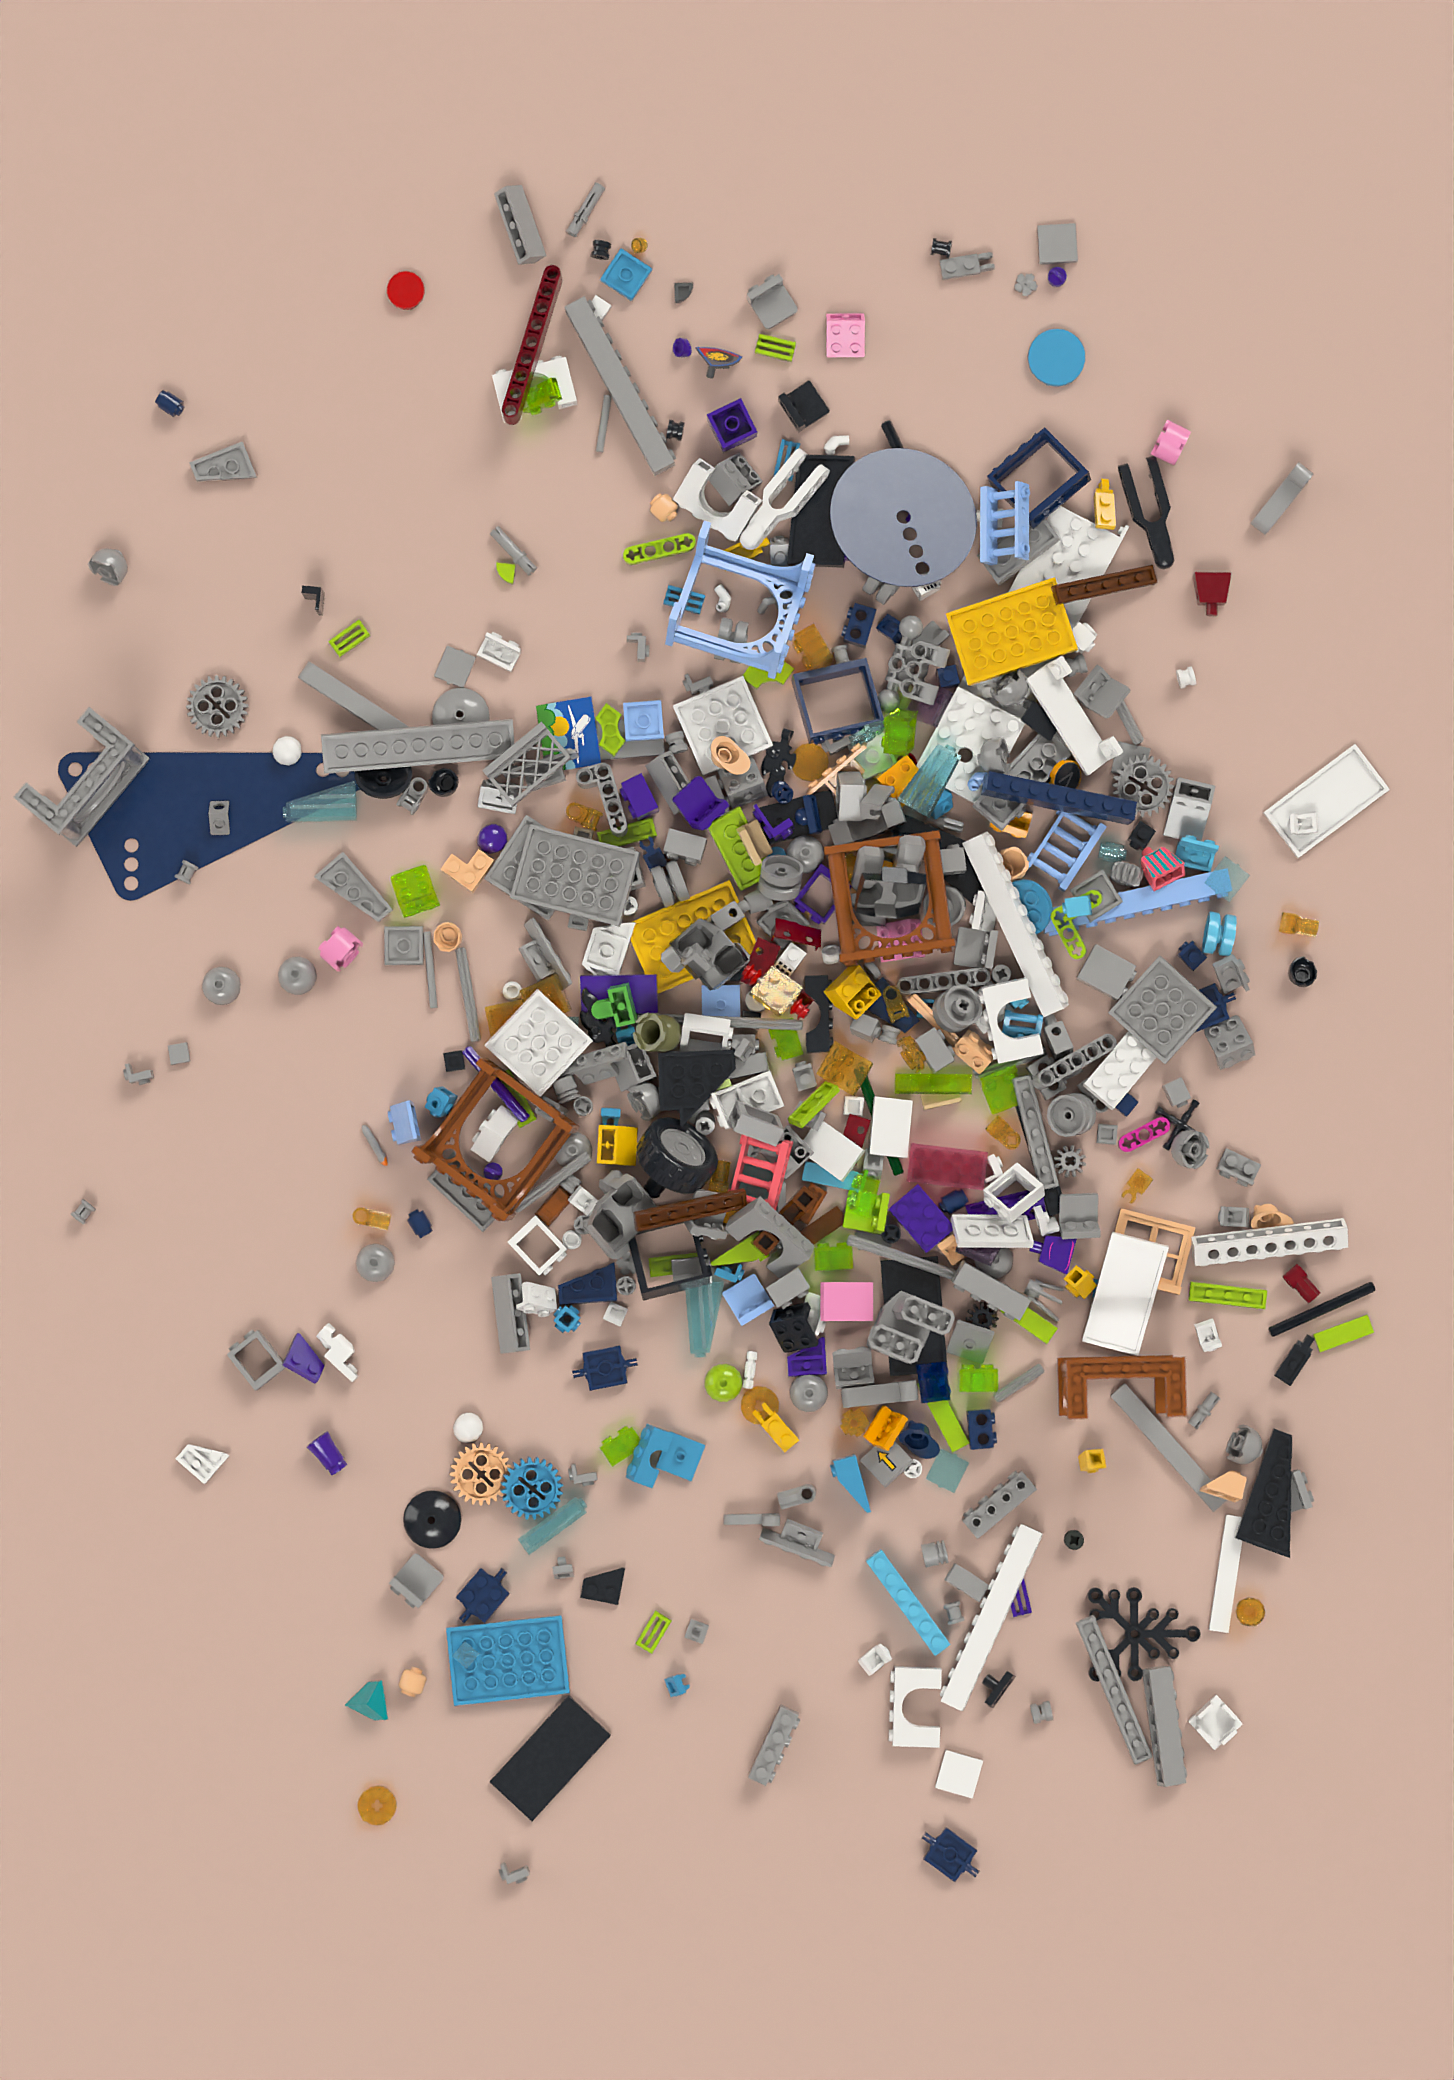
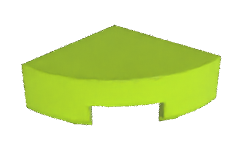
M496 562V568L500 577L507 583L513 584L516 565Z

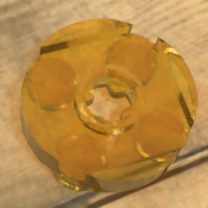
M910 1035L908 1037L904 1036L897 1040V1046H901L903 1049L900 1054L911 1070L916 1069L915 1073H919L925 1068L923 1062L926 1061V1057L922 1051L918 1052L915 1047V1041Z
M755 1386L746 1391L741 1400L742 1414L753 1424H760L752 1413L754 1410L758 1411L763 1419L769 1415L765 1410L755 1409L754 1406L757 1405V1400L760 1402L764 1401L772 1411L776 1413L779 1411V1400L776 1394L767 1387Z
M380 1785L369 1787L358 1800V1812L362 1820L371 1825H383L390 1821L397 1809V1801L394 1794L388 1788ZM375 1800H379V1803L383 1804L379 1811L372 1807Z

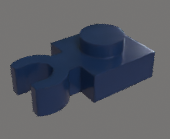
M651 836L648 837L650 841L649 846H645L642 841L639 842L640 847L647 852V854L643 855V858L649 870L656 866L663 867L666 865L667 860L661 848L654 849V839Z

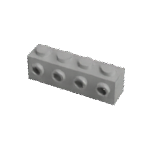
M522 185L505 186L494 193L518 265L533 264L544 258L546 253Z
M963 1260L951 1279L955 1284L954 1288L961 1292L967 1290L972 1293L970 1297L979 1302L983 1299L988 1302L987 1306L995 1311L998 1309L1004 1311L1003 1315L1011 1320L1015 1318L1020 1320L1031 1302L1025 1295Z
M521 1273L491 1277L500 1353L530 1350L526 1313L516 1309V1305L523 1302Z
M1014 1471L1007 1477L1009 1479L1007 1483L997 1485L993 1489L994 1493L989 1498L987 1495L978 1501L979 1506L974 1510L970 1508L963 1514L965 1518L962 1521L977 1539L1037 1490L1022 1471Z
M780 1705L748 1778L765 1786L768 1782L772 1783L776 1774L773 1771L775 1765H780L784 1754L781 1752L784 1746L788 1748L792 1739L789 1736L792 1728L796 1730L800 1722L798 1712Z

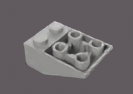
M1178 777L1175 781L1163 836L1181 839L1186 835L1197 837L1198 841H1202L1216 786Z

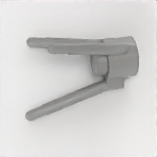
M1037 1279L1035 1281L1030 1280L1024 1294L1028 1295L1027 1297L1055 1321H1059V1318L1036 1298L1042 1295L1056 1303L1062 1304L1061 1300L1043 1292L1042 1287L1063 1291L1064 1289L1043 1283Z

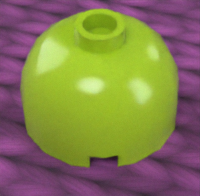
M718 1364L712 1367L704 1379L706 1392L712 1399L719 1402H728L735 1399L742 1389L740 1372L729 1364Z

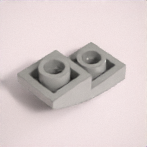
M955 1563L944 1579L978 1602L981 1601L989 1587L984 1581Z

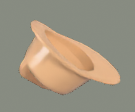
M719 736L712 741L711 759L717 767L726 769L728 772L736 775L744 774L749 770V757L733 740L726 736Z
M1272 1204L1254 1206L1253 1219L1251 1220L1253 1229L1294 1224L1291 1217L1279 1212L1276 1206Z

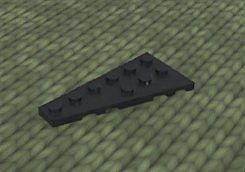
M906 814L904 816L907 822L896 828L902 833L908 832L909 835L940 831V850L947 849L948 845L959 844L960 848L963 847L962 843L965 842L961 838L925 824ZM964 849L966 872L963 874L946 875L944 880L962 892L964 898L973 905L974 895L978 894V890L984 891Z
M1273 1429L1235 1538L1290 1558L1292 1435Z

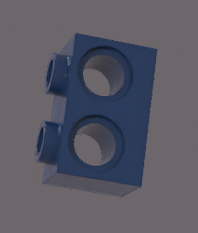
M857 603L854 604L853 608L849 607L847 618L850 619L848 626L844 625L841 634L844 637L843 642L865 648L877 609ZM858 612H864L866 619L860 621L855 615ZM858 630L861 636L854 639L851 637L850 632Z
M991 1409L966 1411L970 1450L994 1448V1444L997 1443L996 1432L992 1430V1424H995V1414L991 1413ZM979 1414H984L987 1418L986 1423L983 1425H979L976 1422V1417ZM981 1433H985L988 1436V1441L985 1444L978 1442V1436Z

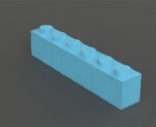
M880 1549L865 1560L932 1653L936 1656L950 1646L949 1641L884 1552Z

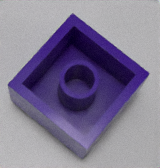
M741 398L707 414V421L723 453L757 437L758 432Z
M642 773L621 783L622 788L619 790L624 802L629 801L628 810L633 819L637 818L640 821L659 812L657 803Z

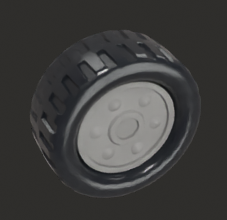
M664 1117L652 1122L636 1147L638 1161L644 1171L650 1176L643 1188L652 1199L660 1197L665 1188L681 1194L695 1193L696 1190L702 1189L718 1166L717 1152L710 1140L689 1123L680 1127V1120L676 1118Z

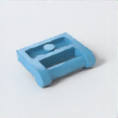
M1005 1010L1002 1032L1013 1038L1037 1033L1041 1035L1043 1015L1037 1014V1016ZM1010 1020L1036 1023V1026L1031 1028L1009 1025Z

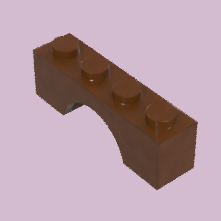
M801 1186L778 1213L793 1226L812 1207L818 1198L808 1188ZM761 1230L751 1241V1244L764 1256H767L780 1242V1239L771 1232Z

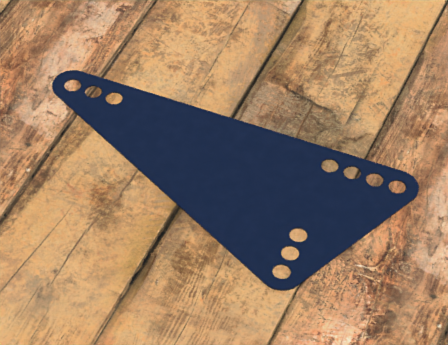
M72 752L61 759L58 765V774L67 793L87 771L89 764L93 763L102 752ZM143 752L150 760L88 833V836L116 893L125 900L134 901L178 880L175 878V875L179 873L183 860L200 869L360 789L356 784L354 771H349L345 777H340L336 773H329L326 777L319 776L316 768L320 763H323L322 753H302L300 759L295 764L288 766L280 764L275 760L273 753ZM77 762L82 766V772L79 776L69 774L68 768L70 764ZM211 801H229L230 834L211 835L209 823V806ZM224 806L214 807V809L218 810L224 808ZM131 838L136 839L139 844L138 849L132 853L125 849V842ZM131 857L138 861V868L132 872L126 870L124 866L125 861ZM130 876L138 880V887L132 891L127 890L124 886L125 879Z

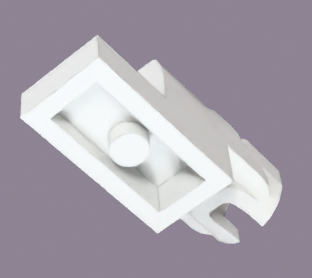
M328 1323L316 1336L323 1346L329 1349L324 1356L351 1382H354L359 1377L356 1374L358 1370L351 1363L348 1365L345 1363L354 1354V1347L342 1334L333 1337L336 1329Z

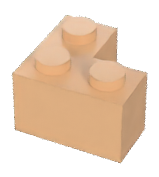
M478 849L468 864L451 854L441 870L474 893L495 861Z

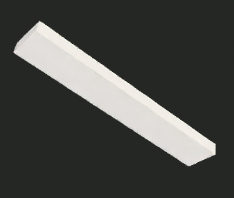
M1225 1516L1209 1630L1229 1633L1242 1541L1235 1538L1242 1518L1239 1516Z

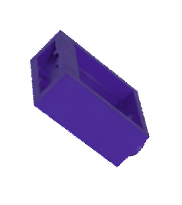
M823 864L818 867L799 895L794 899L796 904L794 907L802 913L808 912L812 915L810 919L818 925L827 922L835 911L834 904L823 917L802 902L801 899L819 875H822L831 882L830 870Z

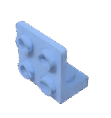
M755 1274L750 1275L722 1293L741 1326L774 1307Z

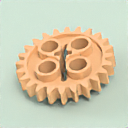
M480 1442L479 1448H476L475 1444L472 1443L471 1450L465 1446L466 1452L462 1453L459 1451L458 1453L461 1457L453 1458L457 1464L450 1465L451 1468L455 1469L454 1472L449 1473V1475L455 1476L450 1483L457 1484L453 1490L460 1489L458 1496L465 1495V1502L471 1498L472 1505L478 1500L479 1505L482 1506L483 1500H486L489 1505L491 1498L497 1501V1494L503 1497V1493L500 1490L505 1488V1486L501 1485L500 1482L507 1480L503 1474L509 1475L510 1472L507 1471V1468L512 1466L510 1464L505 1465L508 1457L501 1458L504 1452L501 1451L497 1454V1446L491 1450L490 1443L486 1445V1448H483L482 1442ZM479 1455H484L486 1457L485 1464L477 1465L476 1458ZM469 1461L480 1471L485 1470L484 1475L493 1483L492 1487L482 1477L476 1478L478 1474L468 1464ZM465 1469L472 1470L471 1478L464 1479L462 1472ZM492 1469L499 1470L498 1478H490L489 1473ZM482 1482L486 1485V1489L484 1492L479 1493L475 1488L478 1483Z

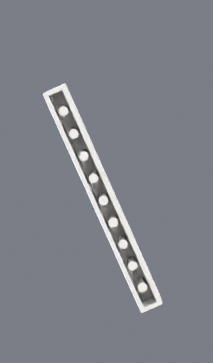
M987 831L963 842V847L1024 977H1027L1029 988L1043 1017L1064 1009L1069 1005L1068 996L1062 991L1060 979L1052 970V962L1044 953V945L1035 934V926L1030 922L1027 916V909L1019 899V892L1011 882V875L1003 865L1002 855L997 852L994 846V838Z
M1023 1524L1020 1527H1015L1012 1537H1014L1012 1545H1007L1004 1552L1007 1556L1004 1562L1000 1561L996 1569L998 1576L996 1580H991L988 1590H990L988 1598H983L980 1608L983 1609L980 1615L976 1614L972 1622L974 1629L972 1633H967L964 1643H966L964 1651H959L956 1658L958 1664L956 1668L952 1667L948 1675L950 1682L948 1686L944 1685L940 1693L942 1697L941 1702L964 1711L1043 1533Z

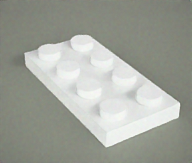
M1128 1031L1083 1086L1109 1109L1113 1110L1157 1057Z
M952 1214L951 1223L957 1247L1033 1248L1034 1240L1027 1215H1020L1010 1223L1006 1218L1002 1219L999 1215Z

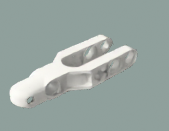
M798 448L764 488L763 504L740 536L741 545L748 550L756 549L780 521L795 517L826 480L830 470L822 464L817 466L784 508H772L771 503L787 485L786 482L792 474L799 470L798 467L807 455L806 452Z

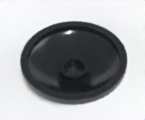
M411 766L361 770L354 773L359 789L368 796L378 799L393 798L402 794L409 787L412 780Z
M435 1490L425 1491L416 1495L408 1503L404 1512V1527L407 1535L417 1545L429 1549L440 1548L449 1544L457 1536L461 1527V1512L455 1500L448 1494ZM434 1517L435 1523L430 1524L428 1518Z

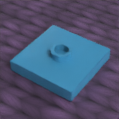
M620 248L600 278V281L632 301L653 269Z
M670 1431L674 1436L668 1451L661 1452L656 1468L692 1482L706 1445Z

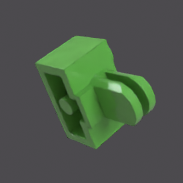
M629 983L611 986L607 990L609 998L598 1000L592 1005L591 1012L596 1019L614 1016L616 1027L634 1024L638 1019Z

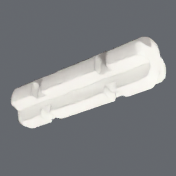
M748 1351L743 1388L752 1389L757 1352Z

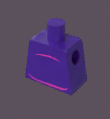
M1045 1235L1043 1243L1034 1241L1033 1248H1029V1251L1039 1254V1263L1063 1274H1068L1077 1239H1062V1237Z

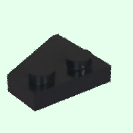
M622 1567L584 1578L580 1598L618 1605L625 1568Z

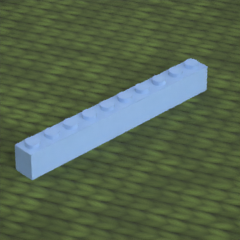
M1228 869L1177 879L1156 891H1153L1151 886L1119 892L1118 894L1123 902L1094 921L1089 922L1086 915L1078 916L1072 921L1077 930H1079V926L1095 927L1098 926L1097 922L1105 921V924L1116 922V918L1123 917L1126 920L1134 918L1135 914L1141 912L1142 915L1152 914L1154 909L1161 908V911L1173 909L1172 905L1188 906L1194 900H1198L1199 903L1206 902L1212 896H1217V899L1228 897V893L1232 891ZM1056 912L1057 916H1055V919H1059L1062 922V925H1059L1060 929L1070 924L1069 921L1066 923L1063 921L1064 913ZM1050 920L1048 926L1043 930L1044 934L1049 933V936L1059 935L1052 920ZM1066 928L1068 932H1073L1071 928Z

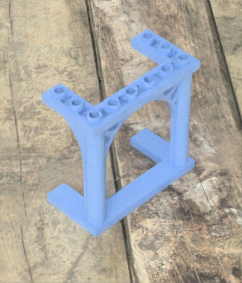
M704 521L698 536L695 557L680 599L674 603L669 617L665 645L673 646L674 642L767 671L768 677L775 679L777 673L781 674L784 659L790 647L787 645V642L793 639L795 630L792 628L794 624H798L801 615L798 613V610L804 607L806 598L803 597L804 593L809 592L812 583L811 580L816 565L813 563L814 555L807 553L803 562L790 567L772 566L707 546L711 523ZM702 563L754 579L765 585L772 592L778 605V619L770 633L754 642L734 643L680 626ZM774 585H776V586H778V587H779V586H782V587H780V588L777 590V589L774 588ZM784 591L792 593V597L789 599H782L779 595ZM784 604H789L787 609L783 608ZM772 636H777L776 642L772 640ZM763 643H769L773 649L766 652L762 645ZM758 647L759 653L757 652V650H752V648Z

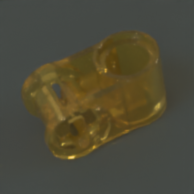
M576 802L570 803L566 808V816L569 820L596 832L597 823L600 817H603V813ZM577 807L580 810V814L576 817L569 814L570 808Z
M892 985L884 988L882 998L890 1022L893 1024L895 1020L900 1018H909V1012L899 989ZM888 989L895 990V999L890 1000L886 997Z
M999 1115L985 1128L994 1139L1009 1150L1016 1149L1021 1142L1019 1134ZM1008 1136H1009L1010 1138H1012L1013 1136L1016 1137L1015 1142H1016L1017 1144L1014 1145V1144L1012 1143L1011 1145H1009V1144H1008V1141H1009V1140H1008L1007 1137H1008Z

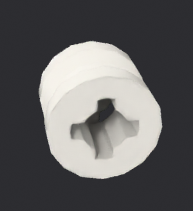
M1187 667L1183 671L1181 669L1176 670L1177 680L1181 689L1185 688L1186 685H1196V678L1192 667Z
M631 896L627 900L624 911L625 916H632L638 910L637 901Z
M912 1459L914 1462L903 1472L909 1478H917L922 1472V1465L918 1460Z

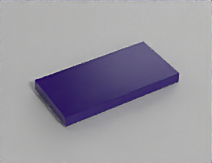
M657 974L580 976L581 993L584 988H587L590 994L594 995L598 1000L609 998L607 990L611 986L629 983L636 1013H658ZM581 999V1011L587 1013L588 1010Z

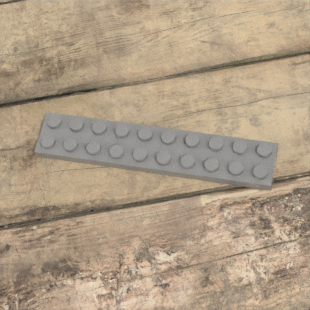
M503 719L321 734L324 774L494 760L514 745L513 720Z

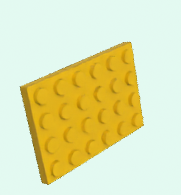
M1055 577L946 613L968 686L1078 650L1064 604H1055L1051 589L1053 585H1058Z
M730 880L693 895L688 900L679 901L672 906L632 921L636 924L631 937V943L644 973L657 974L658 994L694 979L686 968L682 969L679 973L671 972L661 961V954L671 946L669 943L698 918L707 920L712 914L733 901L737 904L739 903ZM744 917L724 933L732 943H740L751 955L756 940L746 917Z

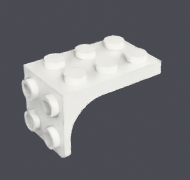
M771 1071L711 1093L712 1098L709 1099L713 1109L718 1110L719 1116H717L720 1127H725V1129L732 1128L729 1116L736 1100L767 1112L784 1107Z

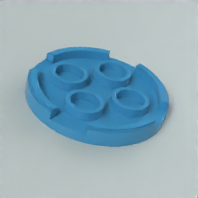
M1063 329L1047 330L1038 335L1030 346L1028 353L1029 368L1032 374L1046 385L1054 387L1067 385L1080 375L1084 367V347L1081 341L1069 331Z
M1027 879L1016 880L1012 884L1017 888L1020 895L1019 899L1027 909V916L1035 926V934H1038L1048 926L1051 920L1053 908L1050 896L1041 885Z

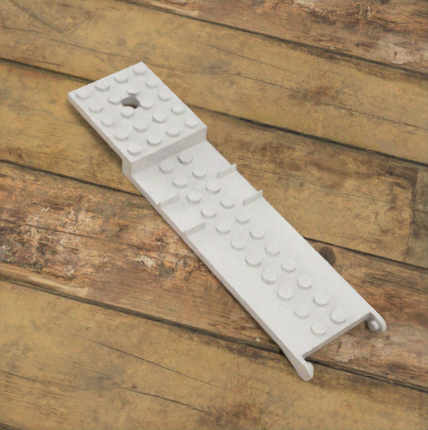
M1060 506L1046 520L1058 535L1060 541L1022 568L1009 592L1053 577L1056 578L1057 584H1063L1104 575L1129 526L1120 527L1118 531L1119 537L1106 529L1095 528L1094 523ZM1091 598L1064 604L1072 629L1079 623ZM1056 658L1020 670L1028 678L1045 664ZM964 675L916 765L926 779L972 803H975L980 798L983 785L982 783L976 791H971L967 785L969 779L976 772H985L982 765L979 766L977 760L981 747L990 739L1002 737V739H1005L1010 753L1025 725L1021 718L1026 709L1022 706L1026 700L1034 702L1038 700L1029 687L1027 694L1024 696L1026 699L1020 705L1004 706L1000 704L990 694V690L992 687L995 690L998 687L996 683L1005 675L968 686ZM967 748L971 750L973 757L969 762L964 763L958 759L960 749Z

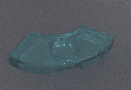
M883 720L864 725L861 731L848 736L852 747L858 742L860 744L864 741L868 743L876 737V734L880 735L884 730Z

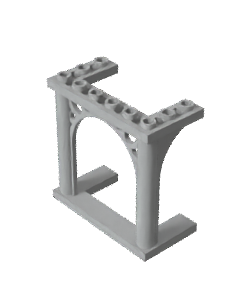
M90 707L79 718L77 723L106 748L62 801L55 805L28 783H25L14 796L18 802L58 835H63L76 847L150 760L148 756L135 747L134 743Z

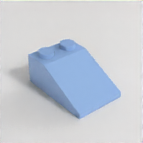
M408 1100L390 1106L391 1111L387 1112L389 1122H393L394 1130H391L393 1142L397 1141V1144L401 1145L421 1141L414 1103Z

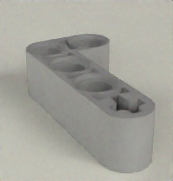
M1298 462L1250 524L1266 535L1311 479L1313 473Z
M598 763L579 769L576 773L579 787L589 789L598 786L612 834L616 837L625 836L628 826L611 767L607 763ZM601 770L608 771V775L605 777L599 776L598 773ZM583 775L590 776L587 782L580 781ZM608 787L614 789L610 795L603 793ZM612 805L619 807L615 813L610 812L609 808ZM619 818L621 830L616 828L615 819Z
M916 1380L841 1389L843 1408L918 1400Z

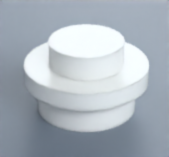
M517 982L506 983L503 987L504 997L510 1001L520 998L522 994L521 986Z
M575 1230L567 1231L562 1238L564 1246L568 1249L578 1248L582 1241L581 1235Z

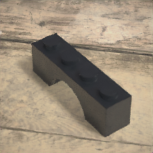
M828 975L805 976V993L817 1003L821 1012L820 1022L817 1027L806 1033V1053H830V1049H833V1037H829V1029H833V1018H829L832 1002L823 992L832 983V980H828Z

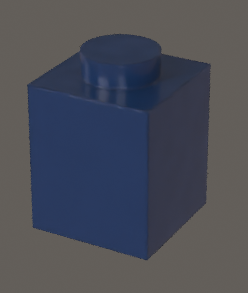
M956 665L936 670L940 691L959 686L960 681Z

